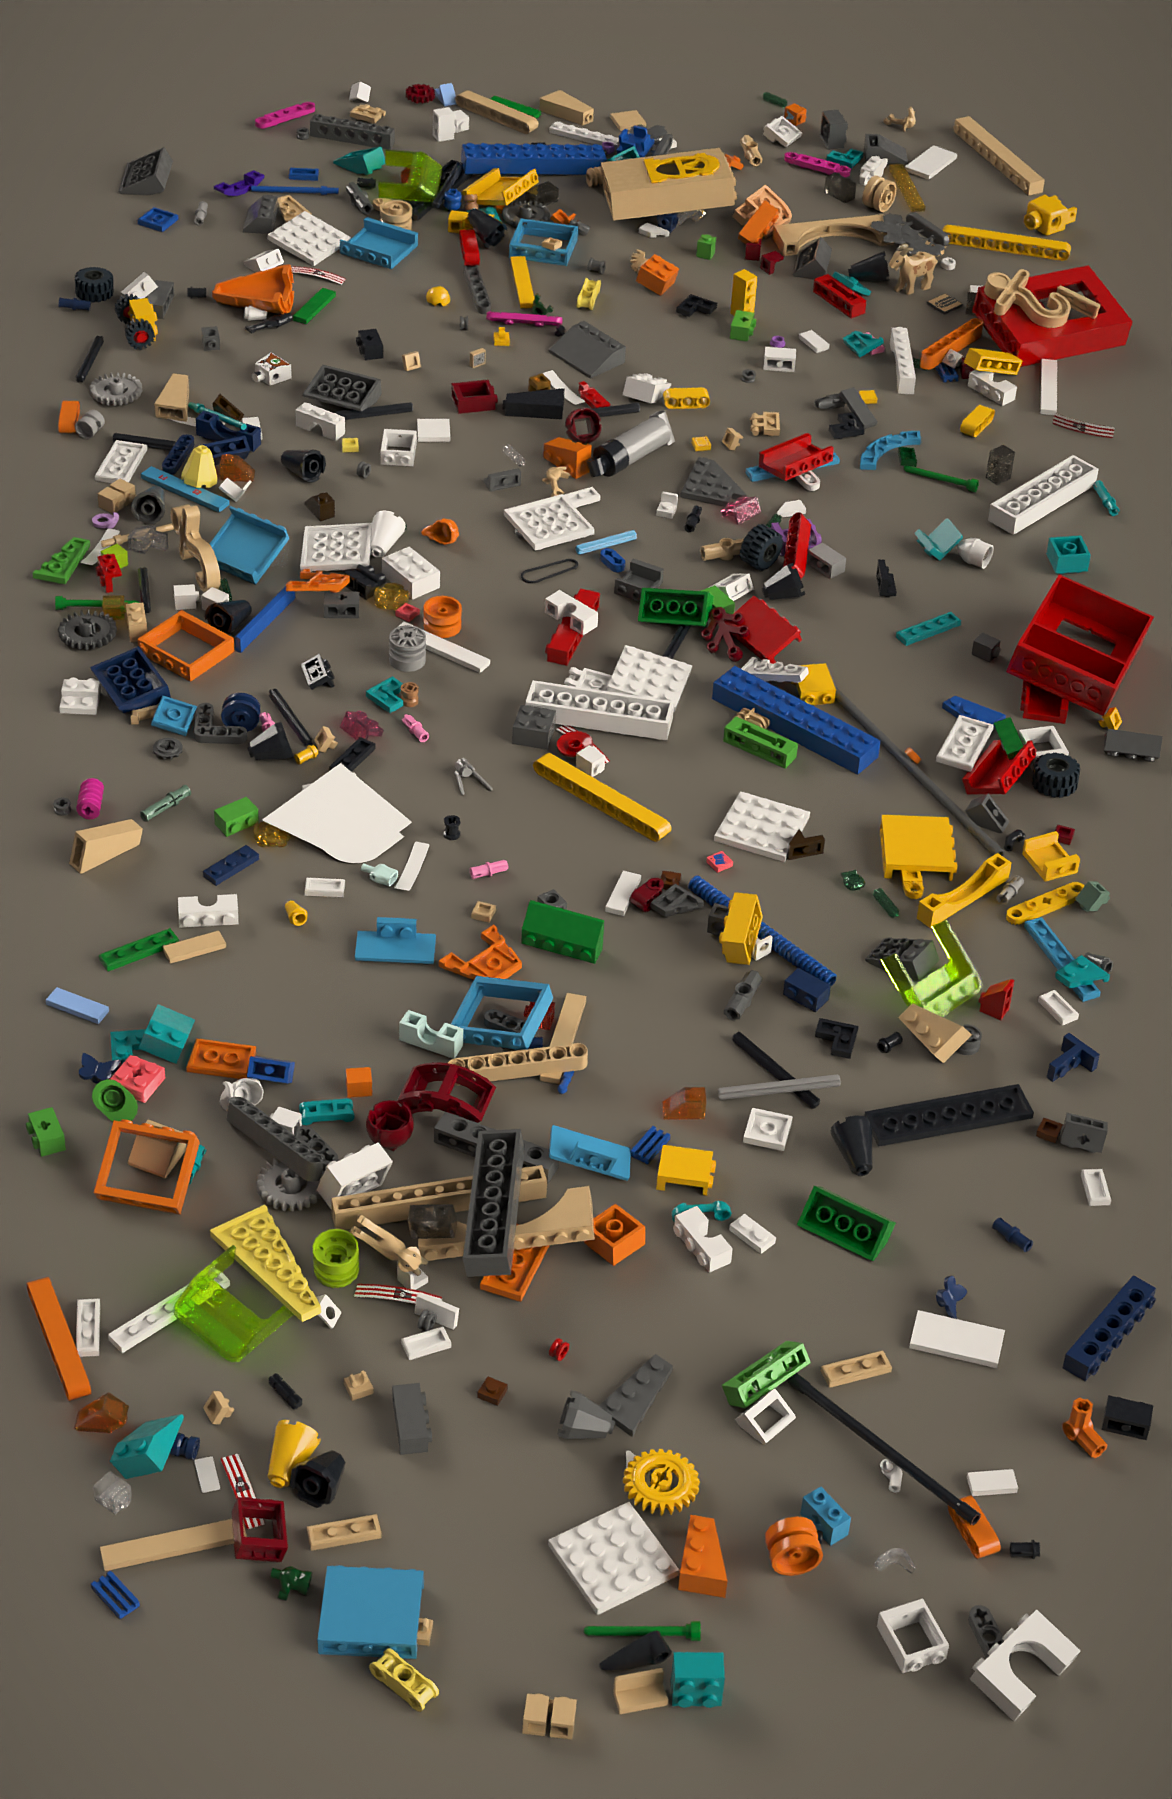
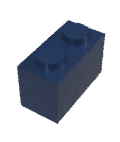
M797 968L784 981L783 995L817 1012L829 1000L831 985Z

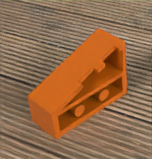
M764 200L739 232L738 239L744 244H758L759 238L762 239L777 222L779 210Z

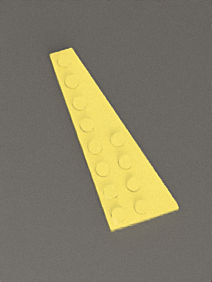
M266 1205L260 1206L210 1230L211 1238L299 1320L304 1322L321 1313V1306L316 1296L310 1290L306 1278L303 1277L299 1265L297 1266L286 1241L283 1240L280 1230L276 1227Z

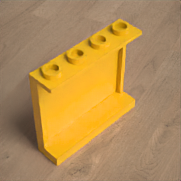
M493 168L465 188L462 194H477L478 199L476 202L478 205H508L539 182L536 168L523 177H501L499 168Z
M882 815L880 838L884 878L892 879L893 870L948 872L949 881H952L953 873H957V862H954L956 850L952 849L954 848V837H951L953 825L949 824V817Z

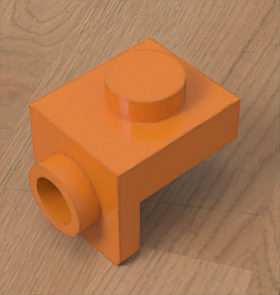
M725 154L729 167L732 166L742 170L744 165L740 162L741 159L739 157Z
M559 209L550 219L554 223L568 225L570 220L575 218L576 214L573 213L571 216H568Z

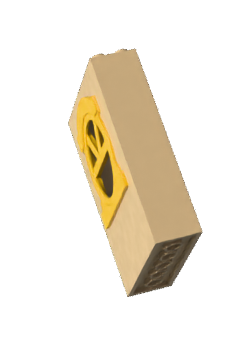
M721 148L601 163L603 191L613 221L735 205V200H737V194L734 190L736 179Z

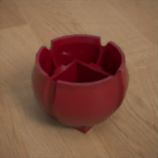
M575 409L566 419V434L575 443L591 444L601 433L602 425L599 424L601 419L592 409ZM586 421L588 434L577 435L575 422Z
M387 1100L375 1104L373 1110L369 1111L366 1119V1131L373 1143H379L382 1148L394 1152L398 1147L404 1145L413 1133L414 1119L410 1109L405 1104L399 1106V1101Z

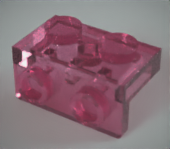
M746 495L737 498L738 501L728 503L726 508L721 510L722 516H734L736 524H741L761 512L757 497H747Z
M359 710L357 712L346 711L340 728L355 740H358L360 737L367 740L369 736H382L384 732L378 726V722L369 719L366 713Z

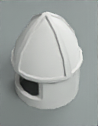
M978 538L964 539L957 544L958 553L968 564L984 569L990 562L994 549L993 545L985 543ZM989 549L987 558L983 560L985 553Z

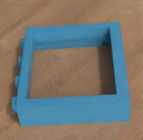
M520 219L509 244V258L512 256H525L526 260L567 266L578 240V226ZM524 234L569 241L566 249L558 248L555 251L542 246L520 242Z
M476 976L451 1025L463 1028V1043L526 1050L529 1048L553 1000L550 986L544 983ZM483 996L536 1002L520 1033L468 1027Z

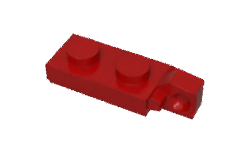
M585 381L579 382L578 391L580 398L585 400L588 406L592 409L610 406V403L593 387H589L588 383Z

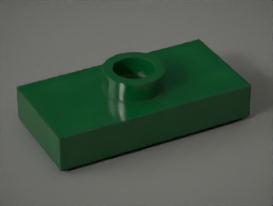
M898 447L900 466L917 467L914 448Z

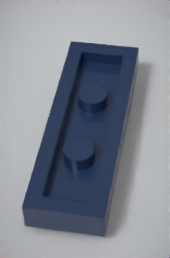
M245 845L205 869L203 877L217 886L258 861L259 853Z

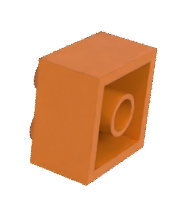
M654 254L640 267L636 282L661 296L675 283L679 268Z
M614 1204L593 1218L595 1239L584 1241L587 1246L614 1266L645 1245V1226L620 1206Z

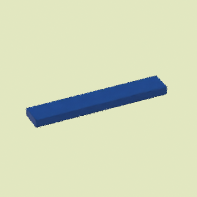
M285 586L235 636V650L241 653L296 598L295 591H286Z

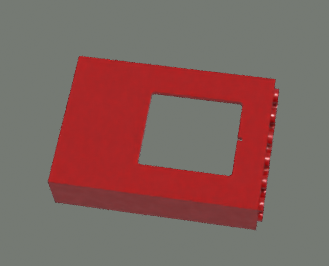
M1089 265L1029 277L1025 288L1032 292L1045 309L1046 307L1040 299L1049 298L1051 293L1057 292L1060 285L1074 292L1081 291L1086 298L1100 304L1095 319L1086 316L1067 320L1060 327L1047 328L1031 321L1023 309L1014 303L1004 315H997L994 313L996 300L989 298L985 294V286L978 287L972 310L978 319L984 321V328L1000 350L1011 353L1022 360L1020 367L1041 363L1042 359L1057 360L1126 345L1133 322Z
M1059 574L1019 640L1006 672L1104 716L1137 655L1154 616ZM1065 621L1087 632L1090 630L1092 634L1114 643L1115 647L1109 656L1060 634L1056 630L1061 622Z

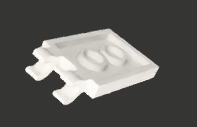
M571 667L569 673L573 675H569V678L565 679L564 684L607 691L612 675L584 668L582 671Z

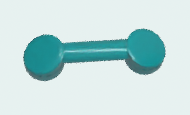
M723 1201L694 1205L681 1203L671 1213L673 1222H675V1215L696 1206L702 1213L714 1212L715 1218L720 1221L727 1220L732 1215L730 1206Z

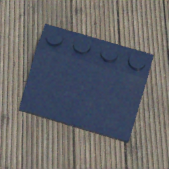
M139 646L90 667L119 710H138L158 705L162 695L171 698L168 685Z

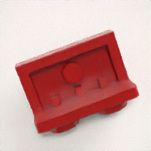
M115 554L97 556L98 566L95 569L101 587L104 586L106 593L113 592L112 578L122 576Z

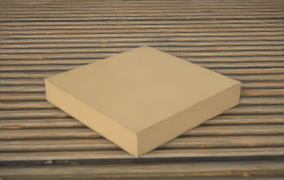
M637 110L611 114L612 121L620 131L624 129L630 130L632 126L640 124L646 127V122Z

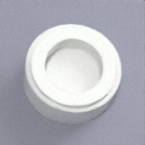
M943 258L941 260V267L943 269L952 270L955 268L956 261L954 259Z

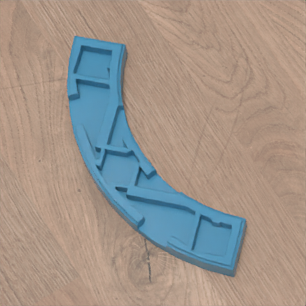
M904 431L898 435L892 436V434L875 440L862 453L860 469L876 470L878 459L891 449L906 445H920V431Z

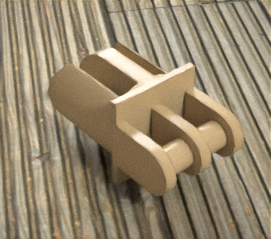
M743 708L741 712H738L732 718L733 720L735 717H739L764 729L770 725L768 718L754 712L755 708L752 710Z

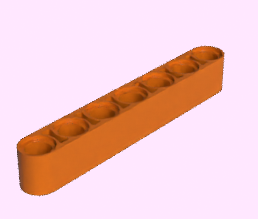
M973 318L924 349L921 355L920 367L926 370L933 369L942 363L950 349L959 352L982 336L984 321Z
M45 1277L27 1282L29 1298L68 1401L91 1395L88 1377L50 1278Z

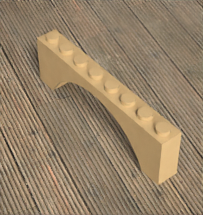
M884 214L773 226L772 239L783 256L797 255L799 249L804 244L820 237L828 236L856 237L871 241L879 246L894 245V242L888 243L884 241L883 236L887 235V232L877 231L870 226L873 221L883 222Z
M589 1186L567 1189L560 1201L548 1212L532 1221L517 1225L514 1250L594 1240L593 1208ZM439 1205L418 1208V1248L421 1257L432 1261L463 1256L467 1225L450 1217Z

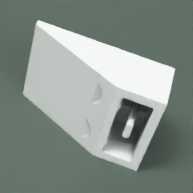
M646 373L633 374V376H627L623 395L648 403H657L663 396V392L669 389L671 383H668L667 379L652 378L653 375Z

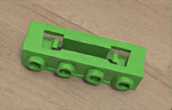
M735 717L724 728V742L785 769L797 757L798 743L739 717ZM778 754L781 756L780 760L774 757H776Z
M785 1341L721 1386L729 1405L746 1408L811 1362L803 1343Z

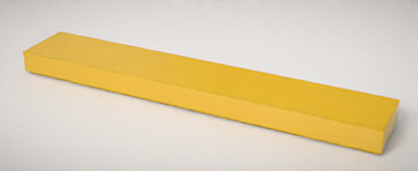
M525 256L510 257L520 308H532L534 294Z

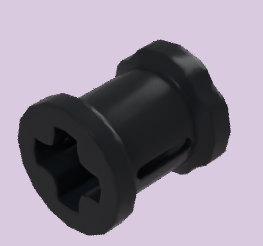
M455 815L446 816L444 818V825L446 826L444 837L448 840H456L460 837V818Z

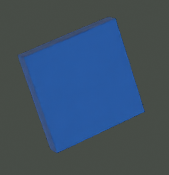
M153 207L137 220V224L163 232L178 220V215Z

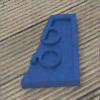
M953 696L942 704V708L956 718L962 715L993 725L995 722L1006 719V715L958 696Z

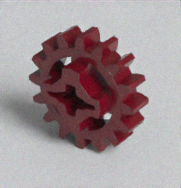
M413 84L412 87L408 86L406 88L405 97L416 104L429 103V101L435 99V90L430 85Z

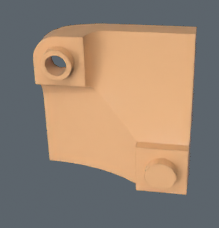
M764 185L749 196L745 203L735 209L732 217L742 226L746 225L764 200L779 210V218L774 225L789 224L792 214L785 202L767 185ZM773 226L770 228L769 232L763 236L764 238H767L771 234H773Z

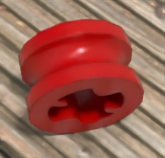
M557 1338L550 1347L549 1355L551 1357L556 1356V1360L561 1361L569 1350V1343H563L562 1339Z

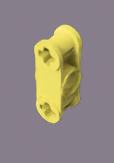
M585 278L577 298V308L593 309L596 297L600 292L601 280L592 281Z
M387 1648L383 1652L384 1655L377 1662H372L369 1665L371 1673L376 1679L386 1684L397 1695L408 1702L413 1709L421 1712L431 1698L438 1696L439 1690L437 1686L399 1657L394 1650Z

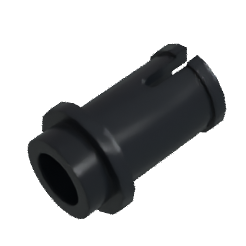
M358 177L357 179L359 187H368L370 189L376 187V180L373 178Z
M190 286V288H187V297L191 299L193 297L206 298V288H192Z
M894 1032L886 1038H881L877 1043L878 1050L882 1053H889L891 1048L903 1042V1038L899 1032Z
M1031 1540V1542H1010L1011 1557H1032V1559L1040 1557L1039 1542H1035V1540Z

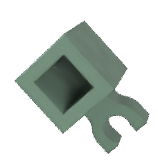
M1088 881L1075 900L1087 912L1098 911L1102 904L1108 902L1110 893L1097 881Z

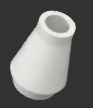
M252 306L245 307L244 319H247V321L266 319L267 311Z

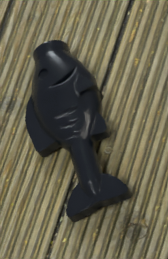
M290 312L264 319L261 323L245 326V329L250 333H254L263 328H278L293 320Z

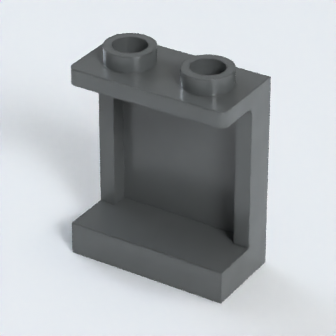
M633 558L630 562L629 572L622 579L617 578L615 580L614 593L640 602L642 588H658L663 583L664 569Z

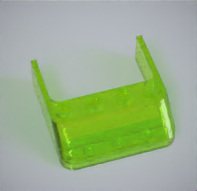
M385 149V166L409 167L411 169L407 183L378 182V197L433 202L439 191L442 166L422 151L412 152Z
M947 919L931 927L948 956V962L916 984L913 983L897 953L881 959L882 964L908 1007L913 1003L941 1017H944L972 998L983 987L980 976Z
M234 1245L197 1274L174 1305L175 1317L230 1362L242 1360L294 1315L283 1305L268 1319H261L214 1281L218 1275L234 1263L236 1252Z

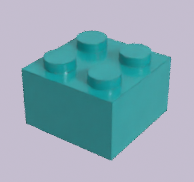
M1081 535L1049 537L1046 554L1056 574L1088 571L1091 554Z
M674 1652L671 1673L672 1706L683 1708L690 1706H705L707 1708L721 1706L725 1682L723 1652Z

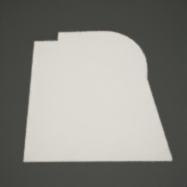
M341 763L262 819L323 849L333 858L348 863H363L375 859L401 840L404 836L399 832L412 823Z

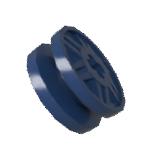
M231 694L223 702L222 722L225 726L244 727L247 732L251 731L259 723L260 704L250 694Z

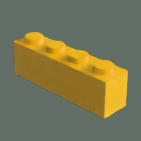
M969 348L964 363L975 370L1017 375L1022 360L1007 352Z

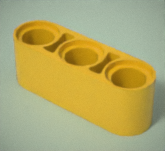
M702 387L669 388L663 392L665 406L669 409L706 408L710 404L708 391Z
M978 405L963 420L960 432L977 437L991 423L995 410Z

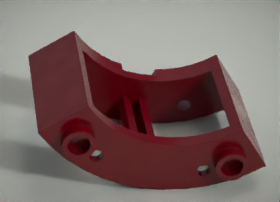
M442 1062L424 1063L412 1068L397 1101L401 1105L405 1104L410 1109L411 1114L432 1112L433 1109H437L479 1123L484 1117L496 1086L486 1077L462 1066ZM443 1081L438 1092L425 1091L428 1083ZM455 1083L477 1094L473 1106L450 1095Z

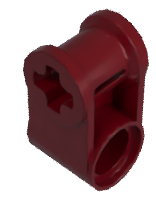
M659 878L649 879L632 892L629 899L630 903L644 912L650 911L651 902L662 894L664 882Z

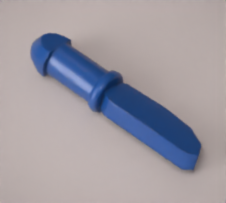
M574 1071L564 1072L560 1085L557 1088L559 1094L566 1093Z

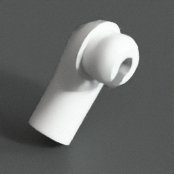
M884 1459L880 1463V1468L883 1474L890 1480L889 1490L894 1493L899 1492L902 1470L889 1459Z

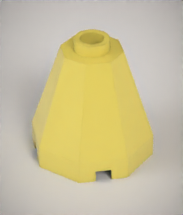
M199 445L193 449L181 475L185 484L196 488H201L202 485H206L205 488H211L217 484V474L212 452L207 446Z

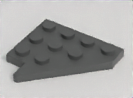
M698 457L681 491V498L728 507L732 499L746 501L747 494L714 460Z

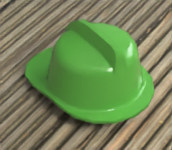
M110 1079L103 1080L93 1089V1103L111 1121H121L122 1119L132 1121L138 1111L137 1100L119 1082Z

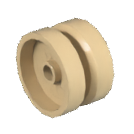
M874 175L865 186L862 197L863 204L870 208H875L877 211L886 212L895 199L896 184L893 181Z
M390 200L381 204V222L411 230L412 207L409 203L400 200Z

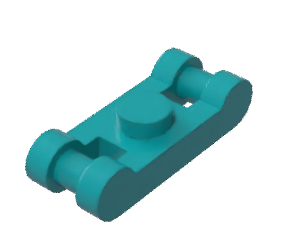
M348 1098L302 1102L299 1105L302 1125L333 1120L351 1122L355 1118L354 1111L352 1110L353 1101Z

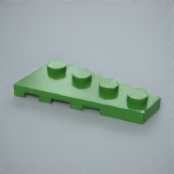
M73 537L61 548V552L52 555V559L49 562H44L40 570L33 572V578L66 584L89 549L90 540Z

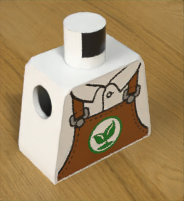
M269 353L255 363V373L252 374V378L255 382L263 381L268 385L291 379V364L275 354Z

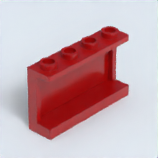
M805 433L759 452V467L787 481L832 462L834 448L832 446L824 449L811 444V435Z
M755 596L733 613V615L735 613L742 614L744 617L742 624L737 625L732 621H724L725 624L736 627L746 625L750 630V634L747 637H741L733 633L730 634L761 660L767 659L772 664L776 663L774 657L794 639L798 642L802 641L801 631L797 626L790 625L784 616L780 617L773 607L770 609L763 599L759 600Z
M1023 680L1020 711H1023V718L1065 724L1069 700Z
M994 740L976 761L971 772L968 771L962 778L967 795L1006 794L1037 756L1032 740L1027 741L1011 760L1008 759L1005 750H1003L1000 740Z

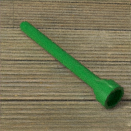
M904 466L903 468L905 472L961 485L975 493L979 486V480L973 478L971 480H964L912 466Z
M55 596L56 610H63L66 607H126V604L140 603L136 600H66L63 596Z
M691 1621L686 1626H586L584 1634L587 1636H644L657 1630L662 1636H686V1639H691V1641H701V1622Z

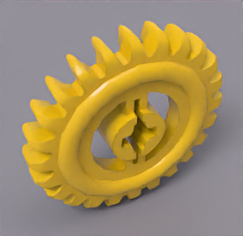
M650 1449L649 1454L645 1451L641 1452V1457L636 1455L633 1461L628 1462V1468L624 1470L623 1477L624 1491L629 1492L628 1499L635 1497V1506L643 1502L642 1511L647 1506H651V1514L654 1513L656 1508H659L660 1515L662 1516L665 1508H667L670 1515H672L674 1506L681 1512L682 1504L688 1508L690 1501H695V1495L699 1492L698 1486L700 1484L698 1472L694 1470L692 1463L688 1464L686 1457L680 1458V1453L673 1455L672 1450H668L665 1453L663 1449H659L658 1452ZM655 1469L651 1475L649 1487L645 1482V1475L650 1470ZM672 1473L678 1478V1485L673 1490H671Z

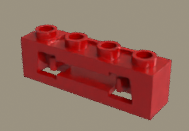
M826 274L814 279L813 292L851 319L865 314L867 300L831 275Z

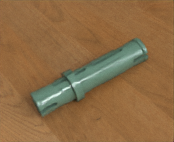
M183 785L178 790L167 793L166 797L150 807L140 811L143 821L148 822L171 806L178 805L179 801L191 795L189 787Z

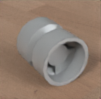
M96 410L87 411L75 424L77 434L84 439L92 438L104 426V417Z

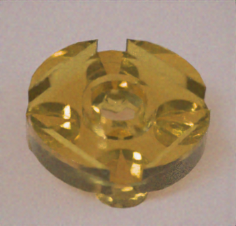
M387 583L382 588L379 586L374 592L376 606L379 609L397 610L405 603H408L409 591L404 590V586L396 583Z
M265 821L259 824L256 822L254 825V838L260 847H285L292 834Z

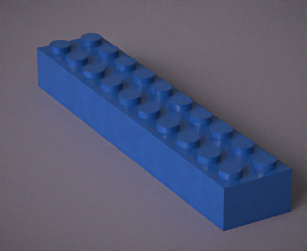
M500 143L462 144L461 162L465 174H486L493 168H499L500 174H527L536 168L537 174L586 175L589 168L600 167L602 162H607L603 147L598 144L516 145L511 143L509 145H502Z
M734 666L713 682V700L736 712H741L743 708L749 710L755 708V713L770 720V725L767 728L857 775L879 757L881 740L741 668Z

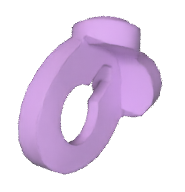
M113 512V515L106 513L98 514L92 518V523L97 528L112 529L117 524L119 515L117 512ZM100 518L107 519V521L105 522H99L97 520Z

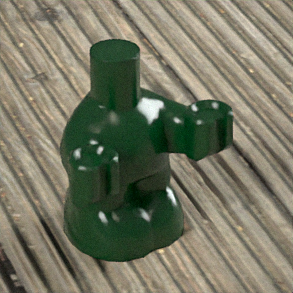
M536 293L531 313L534 315H546L548 312H553L551 305L546 309L542 302H538L541 296Z
M288 1566L283 1570L272 1568L270 1578L280 1580L281 1584L278 1599L287 1601L290 1589L306 1596L310 1587L312 1572L302 1571L292 1566Z

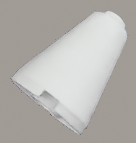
M379 511L373 517L370 546L371 554L374 557H383L404 533L406 528L403 519L400 516L397 518L391 511Z

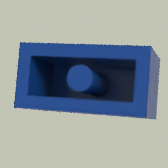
M251 1056L247 1077L292 1083L295 1062Z

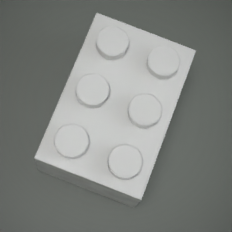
M411 547L404 548L382 558V573L385 574L386 579L412 600L440 588V571Z
M379 1143L372 1146L366 1145L355 1154L349 1153L338 1162H330L325 1167L326 1170L320 1179L317 1191L330 1209H332L331 1198L366 1193L381 1186L393 1161Z

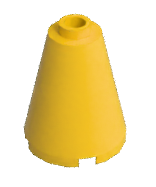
M287 1419L280 1420L277 1423L268 1471V1479L274 1487L283 1488L289 1486L292 1469L296 1464L308 1460L321 1441V1438L317 1439L318 1433L303 1423L296 1422L295 1425L288 1424L290 1420Z

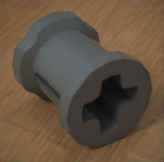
M590 258L587 266L588 271L594 270L603 274L606 268V261L601 262Z

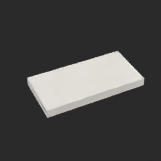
M933 145L906 165L905 172L929 180L957 159V154Z
M116 440L95 474V481L114 483L118 479L129 482L147 451V445Z
M959 715L936 757V762L971 772L993 731L994 725Z
M918 1310L909 1348L997 1368L1005 1330Z

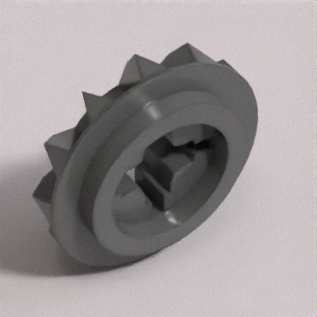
M163 738L154 743L153 752L157 755V758L163 757L164 760L166 758L172 760L173 757H179L183 746L177 739Z

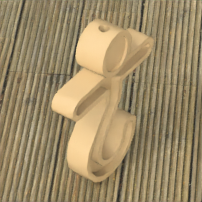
M1019 270L1012 280L1007 275L999 272L988 275L984 292L989 298L996 300L995 314L1004 315L1014 303L1023 309L1031 321L1040 326L1056 328L1067 322L1071 309L1069 301L1059 293L1053 292L1050 294L1047 302V307L1051 310L1045 309L1032 292L1025 288L1030 275L1027 270Z
M188 504L171 508V521L175 532L180 535L179 554L181 559L185 560L195 557L199 560L202 571L196 572L195 576L197 584L203 592H206L211 587L219 589L220 571L217 558L211 545L200 536V512L198 506H190Z

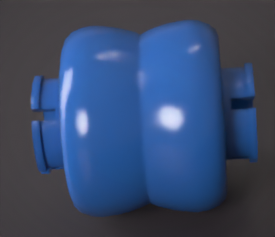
M449 189L445 192L444 207L449 211L460 209L462 206V194L457 189Z

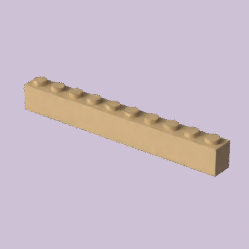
M970 116L955 119L954 133L1028 196L1043 192L1045 180Z
M543 1166L522 1168L519 1202L546 1198L547 1178ZM473 1176L331 1198L332 1218L335 1229L347 1230L353 1226L357 1228L365 1227L357 1221V1217L360 1214L378 1225L418 1218V1208L439 1205L446 1214L469 1210Z

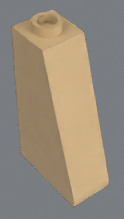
M561 90L540 98L539 110L541 112L580 125L593 121L594 109Z
M172 374L155 402L156 418H169L187 422L189 403L188 375Z
M132 819L76 831L69 864L80 874L138 846L143 828Z

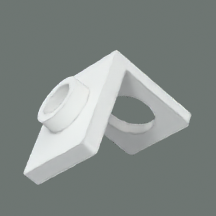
M226 478L219 489L237 502L249 487L251 481L241 489L230 479Z
M771 935L762 940L757 937L752 958L755 961L771 953Z
M326 1294L317 1296L316 1298L321 1306V1313L318 1316L331 1329L336 1324L341 1311ZM327 1307H330L333 1311L332 1319H329L326 1315Z

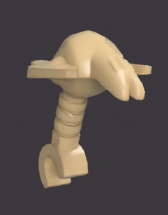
M910 107L908 109L909 116L905 117L904 120L896 119L893 114H890L883 122L886 125L892 123L903 125L902 128L905 132L906 128H911L915 125V111Z
M566 467L549 468L546 473L547 478L542 479L546 484L551 483L553 490L551 497L564 494L558 488L557 481L560 477L569 478L570 474L563 471L567 469Z

